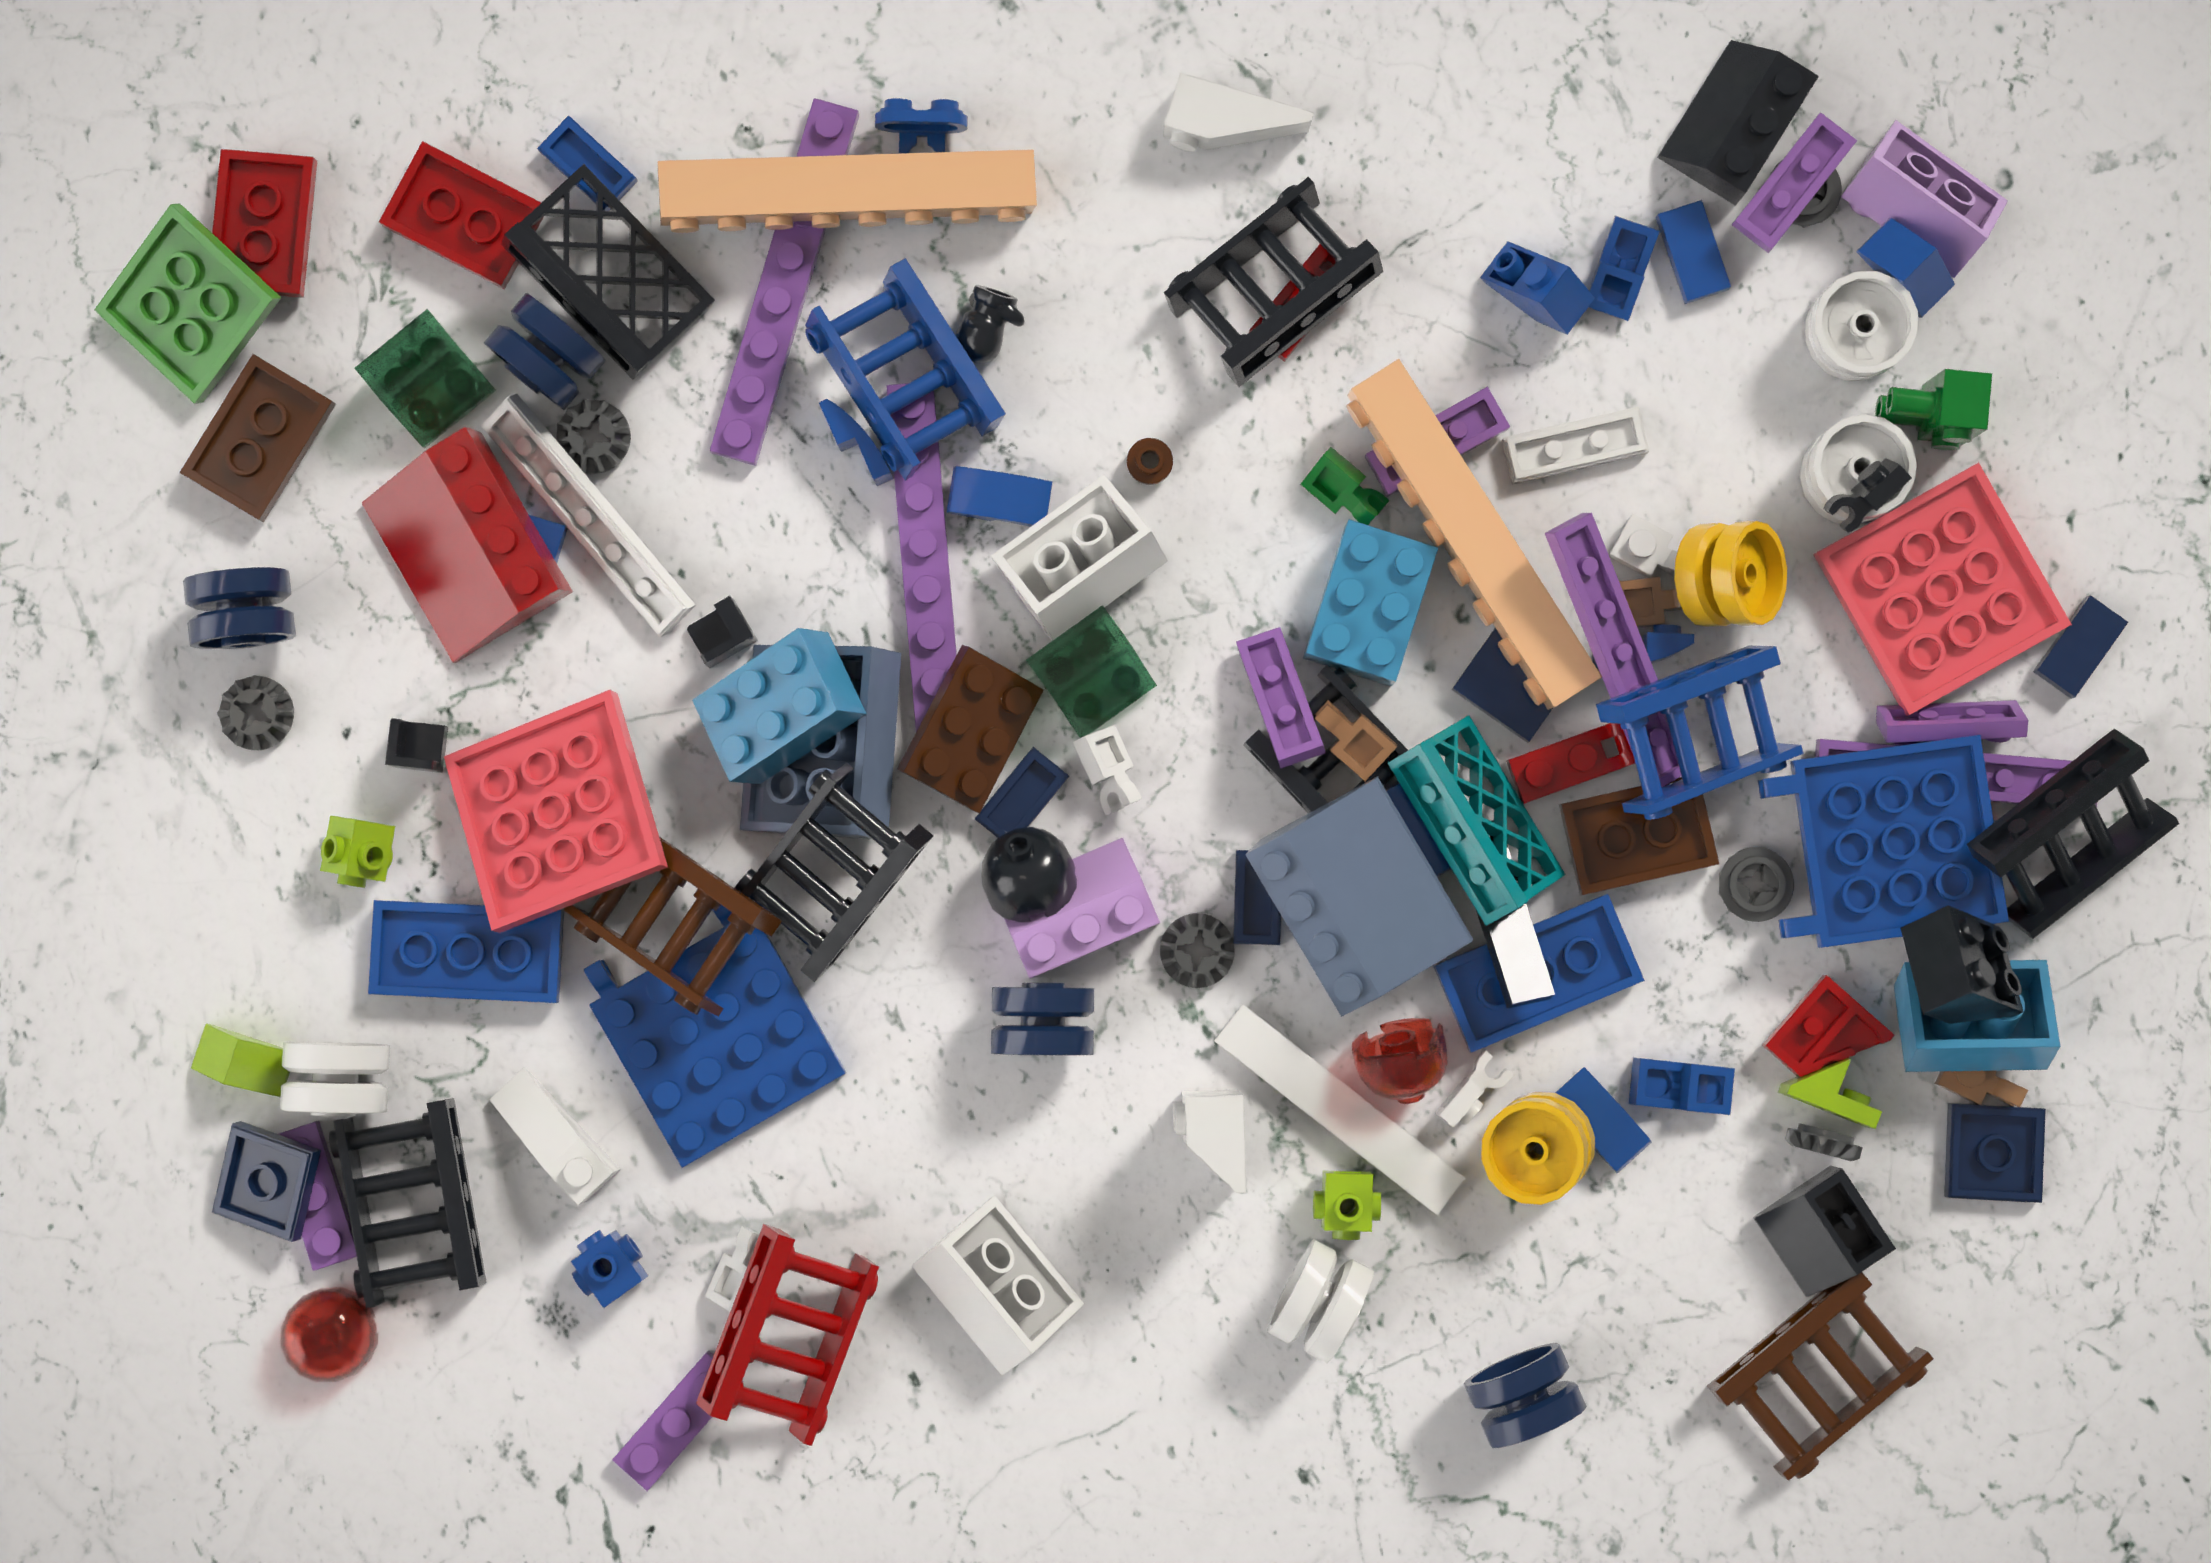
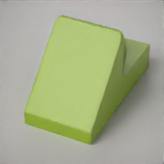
M1851 1058L1833 1062L1823 1066L1822 1069L1783 1082L1778 1090V1093L1867 1128L1876 1129L1882 1111L1869 1106L1872 1099L1869 1096L1848 1088H1844L1842 1095L1838 1094Z

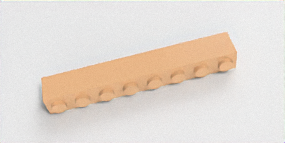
M1034 150L658 161L661 226H670L671 232L675 233L699 231V225L718 224V230L720 231L745 230L746 223H765L766 229L783 230L793 228V222L812 221V227L833 228L840 226V220L857 219L859 226L875 227L886 225V219L905 218V224L926 225L933 223V217L951 216L952 223L967 224L978 222L980 215H998V221L1018 222L1025 220V214H1032L1037 206Z
M1397 359L1353 387L1347 395L1351 402L1346 405L1352 419L1360 429L1367 426L1376 440L1371 446L1377 458L1385 468L1392 465L1402 480L1397 484L1399 492L1411 508L1417 505L1427 520L1422 523L1425 533L1434 546H1444L1452 559L1447 563L1450 572L1461 587L1468 584L1477 600L1472 604L1476 613L1486 626L1493 623L1502 637V640L1498 642V646L1507 661L1512 666L1518 663L1528 679L1523 682V685L1534 703L1538 706L1544 703L1548 710L1555 708L1602 678L1600 672L1400 359Z

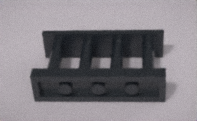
M1309 177L1298 185L1286 188L1280 194L1275 204L1191 271H1185L1177 275L1170 283L1169 288L1163 292L1169 308L1176 318L1191 308L1226 346V351L1221 355V359L1227 375L1238 387L1242 386L1384 272L1378 250L1367 239L1357 247L1349 248L1316 213L1314 208L1320 202L1315 184ZM1298 221L1335 260V264L1320 277H1313L1278 239L1281 234ZM1261 250L1272 259L1299 289L1298 294L1285 305L1276 306L1241 267ZM1225 279L1236 288L1263 318L1262 323L1247 335H1240L1205 296Z
M1326 665L1317 675L1326 686L1308 702L1314 721H1316V712L1327 700L1334 704L1340 699L1357 718L1362 713L1397 744L1396 749L1366 781L1362 780L1353 789L1377 776L1384 786L1394 776L1388 762L1405 753L1408 749L1353 693L1358 686L1352 678L1340 667L1333 672ZM1259 729L1244 743L1243 746L1308 814L1328 803L1317 790L1322 786L1320 781L1341 762L1330 751V747L1325 750V754L1320 755L1310 766L1306 768L1303 765L1297 770L1293 765L1280 768L1269 735L1265 736Z
M2115 728L1967 843L1975 859L2000 878L2006 874L2018 897L2014 903L2007 907L2008 919L2032 939L2179 825L2174 815L2149 798L2143 799L2132 774L2150 760L2143 747ZM2117 788L2128 813L2107 829L2095 803ZM2080 817L2091 842L2070 858L2058 833L2076 818ZM2043 845L2055 870L2033 886L2021 862Z
M847 762L833 774L826 769L815 780L808 790L814 796L758 871L756 872L751 868L734 887L782 920L781 924L808 946L805 951L811 957L801 968V971L814 982L834 964L934 837L921 824H918L907 835H904L901 831L896 834L843 790L840 786L854 769ZM828 802L884 848L881 853L887 857V860L880 868L875 864L870 867L815 821ZM802 836H805L858 881L856 886L862 892L854 901L850 897L842 898L790 854V851ZM777 868L833 914L831 919L836 925L829 933L824 929L819 932L765 886Z
M454 1098L427 1103L428 1112L423 1113L421 1119L355 1131L353 1117L333 1121L335 1130L329 1132L330 1149L335 1159L340 1158L359 1270L354 1271V1287L358 1298H364L366 1308L384 1303L383 1289L446 1277H450L452 1281L458 1280L459 1291L480 1287L487 1283ZM426 1137L427 1141L433 1140L436 1159L431 1160L430 1165L363 1177L358 1149ZM433 1183L436 1188H442L444 1206H440L438 1212L371 1224L367 1196ZM442 1230L443 1234H450L453 1252L448 1253L447 1258L379 1270L375 1247L376 1242Z

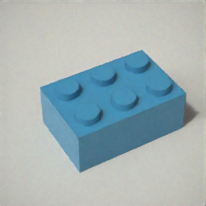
M1349 519L1343 530L1303 659L1325 666L1328 665L1335 669L1340 667L1347 673L1392 686L1396 682L1438 547Z
M797 628L692 700L729 782L763 783L867 714L829 633Z
M2009 960L2012 971L2016 974L2021 984L2022 992L2019 997L2023 1013L2011 1017L1948 1024L1923 1014L1910 963L1904 962L1894 984V993L1905 1072L2047 1070L2061 1047L2047 960Z

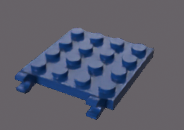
M1981 735L1790 761L1792 775L1757 780L1760 799L1795 794L1813 915L1778 920L1781 938L1816 934L1818 948L1903 937L1901 927L1947 905L1992 924L2009 922L2002 877L2000 878L1975 859L1967 846V843L1994 823Z
M722 905L717 911L713 910V912L723 925V928L686 948L672 969L673 973L689 984L731 923L727 918L732 912ZM755 928L751 935L746 933L706 993L708 998L724 1008L719 1017L704 1009H701L698 1015L690 1012L674 1001L678 992L649 971L619 987L604 959L598 960L583 969L592 986L601 997L589 1004L682 1168L847 1073L769 936Z

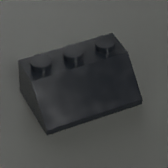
M1731 40L1657 158L1736 206L1750 188L1819 76L1779 51Z

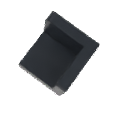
M731 596L714 604L715 611L689 625L687 628L689 635L701 654V659L709 668L758 641Z
M391 718L385 765L401 769L443 773L448 727L445 725L408 722L402 719Z

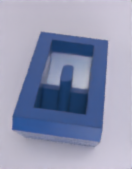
M1889 218L1856 251L1874 271L1897 279L1910 292L1918 310L1919 318H1922L1955 285L1937 248L1893 218Z

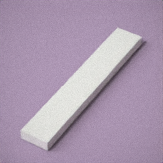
M516 393L508 396L482 424V428L657 635L662 637L668 634L696 606L695 603Z
M1244 1004L1239 1007L1215 1038L1214 1042L1436 1215L1439 1214L1466 1179Z

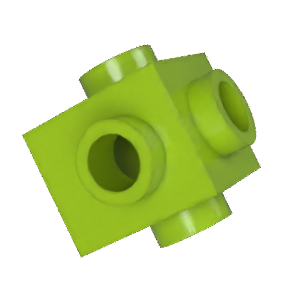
M330 815L327 835L321 846L322 862L320 871L338 874L337 884L365 888L367 879L386 882L387 871L393 859L392 843L396 826Z
M1323 1170L1322 1191L1314 1190L1313 1219H1321L1322 1229L1332 1231V1239L1360 1240V1232H1372V1221H1380L1381 1193L1373 1192V1174L1362 1171ZM1347 1198L1353 1199L1354 1206L1352 1210L1342 1213L1340 1211L1341 1202Z

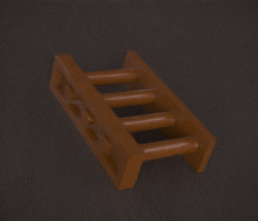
M659 836L668 868L660 870L659 873L663 876L623 936L604 923L632 882L602 893L589 913L575 905L565 907L563 911L577 920L573 927L576 931L595 943L600 938H603L678 993L674 1001L696 1015L699 1014L701 1009H704L719 1017L724 1008L708 998L706 993L746 933L751 935L755 928L772 937L782 920ZM688 881L698 888L693 895L696 900L655 960L639 949L638 946L677 887L683 888ZM722 905L732 912L727 918L731 923L689 984L673 973L672 969L712 909L717 911Z
M1863 1272L1818 1292L1707 1385L1718 1401L1727 1407L1732 1402L1736 1405L1742 1404L1785 1456L1773 1467L1788 1481L1794 1476L1800 1479L1809 1474L1819 1464L1817 1457L1902 1385L1908 1388L1920 1381L1928 1372L1925 1366L1934 1359L1928 1351L1917 1346L1907 1353L1866 1304L1865 1299L1867 1296L1864 1292L1872 1286V1283ZM1841 1311L1844 1314L1850 1313L1893 1365L1872 1384L1828 1332L1831 1328L1828 1322ZM1805 1341L1809 1345L1815 1344L1857 1395L1836 1414L1792 1362L1794 1360L1792 1352ZM1769 1371L1772 1375L1778 1374L1821 1426L1801 1444L1794 1439L1756 1392L1758 1386L1755 1383Z

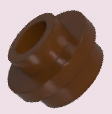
M1144 438L1137 441L1130 448L1127 455V468L1130 475L1136 481L1145 485H1154L1164 481L1169 476L1173 467V455L1170 448L1163 441L1156 438ZM1154 453L1159 459L1158 465L1152 469L1144 467L1141 463V458L1144 454Z

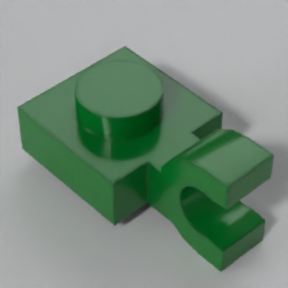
M1332 447L1323 454L1300 484L1333 513L1336 514L1344 506L1359 523L1369 525L1390 501L1377 490L1371 488L1363 489L1360 484L1367 476Z

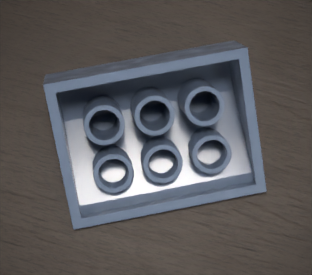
M754 645L753 658L772 645ZM835 646L867 714L763 783H743L740 830L786 833L814 797L808 790L815 780L826 769L833 774L846 762L854 769L840 787L889 827L901 653L873 646ZM829 802L815 819L834 837L872 839Z
M1378 776L1262 838L1245 854L1341 1017L1380 998L1473 941L1469 930Z

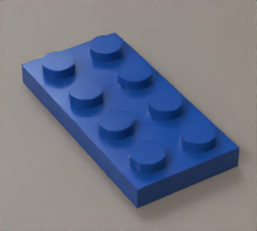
M1608 894L1533 924L1555 995L1550 1000L1507 1008L1487 944L1433 966L1470 1053L1645 981Z
M374 900L368 994L559 1003L564 911L560 909L498 933L491 931L485 905Z

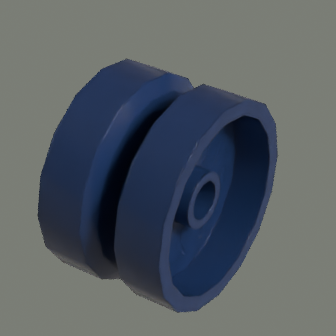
M525 293L513 307L511 313L515 322L530 334L526 340L510 327L498 325L484 344L506 363L504 367L536 394L541 392L554 404L565 410L579 394L577 384L561 370V367L565 364L581 377L592 378L605 363L606 359L552 311L534 297Z
M273 567L226 569L195 574L183 580L185 604L196 610L209 611L194 616L187 623L190 647L199 649H243L284 642L296 636L294 613L283 607L270 606L283 602L291 595L289 571L286 569Z
M1022 983V987H992V1012L998 1016H1021V1025H998L991 1030V1054L1094 1055V1031L1088 1026L1065 1025V1017H1087L1094 1012V988H1065V983Z
M1558 1343L1545 1344L1514 1354L1484 1368L1463 1383L1474 1408L1482 1410L1492 1409L1481 1422V1426L1492 1448H1502L1540 1436L1571 1421L1586 1409L1585 1401L1575 1382H1557L1569 1369L1568 1362Z

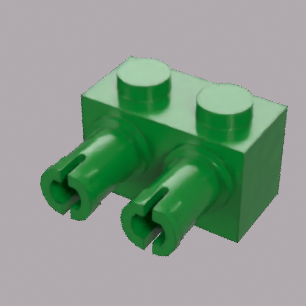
M1944 369L1923 384L1922 390L1891 387L1888 390L1887 396L1880 395L1878 397L1875 416L1885 418L1897 425L1916 426L1918 431L1917 440L1931 441V448L1958 450L1960 449V444L1969 443L1973 438L1988 430L1992 373Z

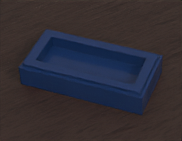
M2091 595L2085 597L2069 620L2072 625L2060 632L2033 671L2070 699L2077 696L2128 624V621Z
M1032 747L983 807L980 814L975 817V820L997 838L1013 829L1029 827L1070 776L1035 747Z
M1236 850L1233 944L1280 945L1281 914L1245 854L1249 850Z

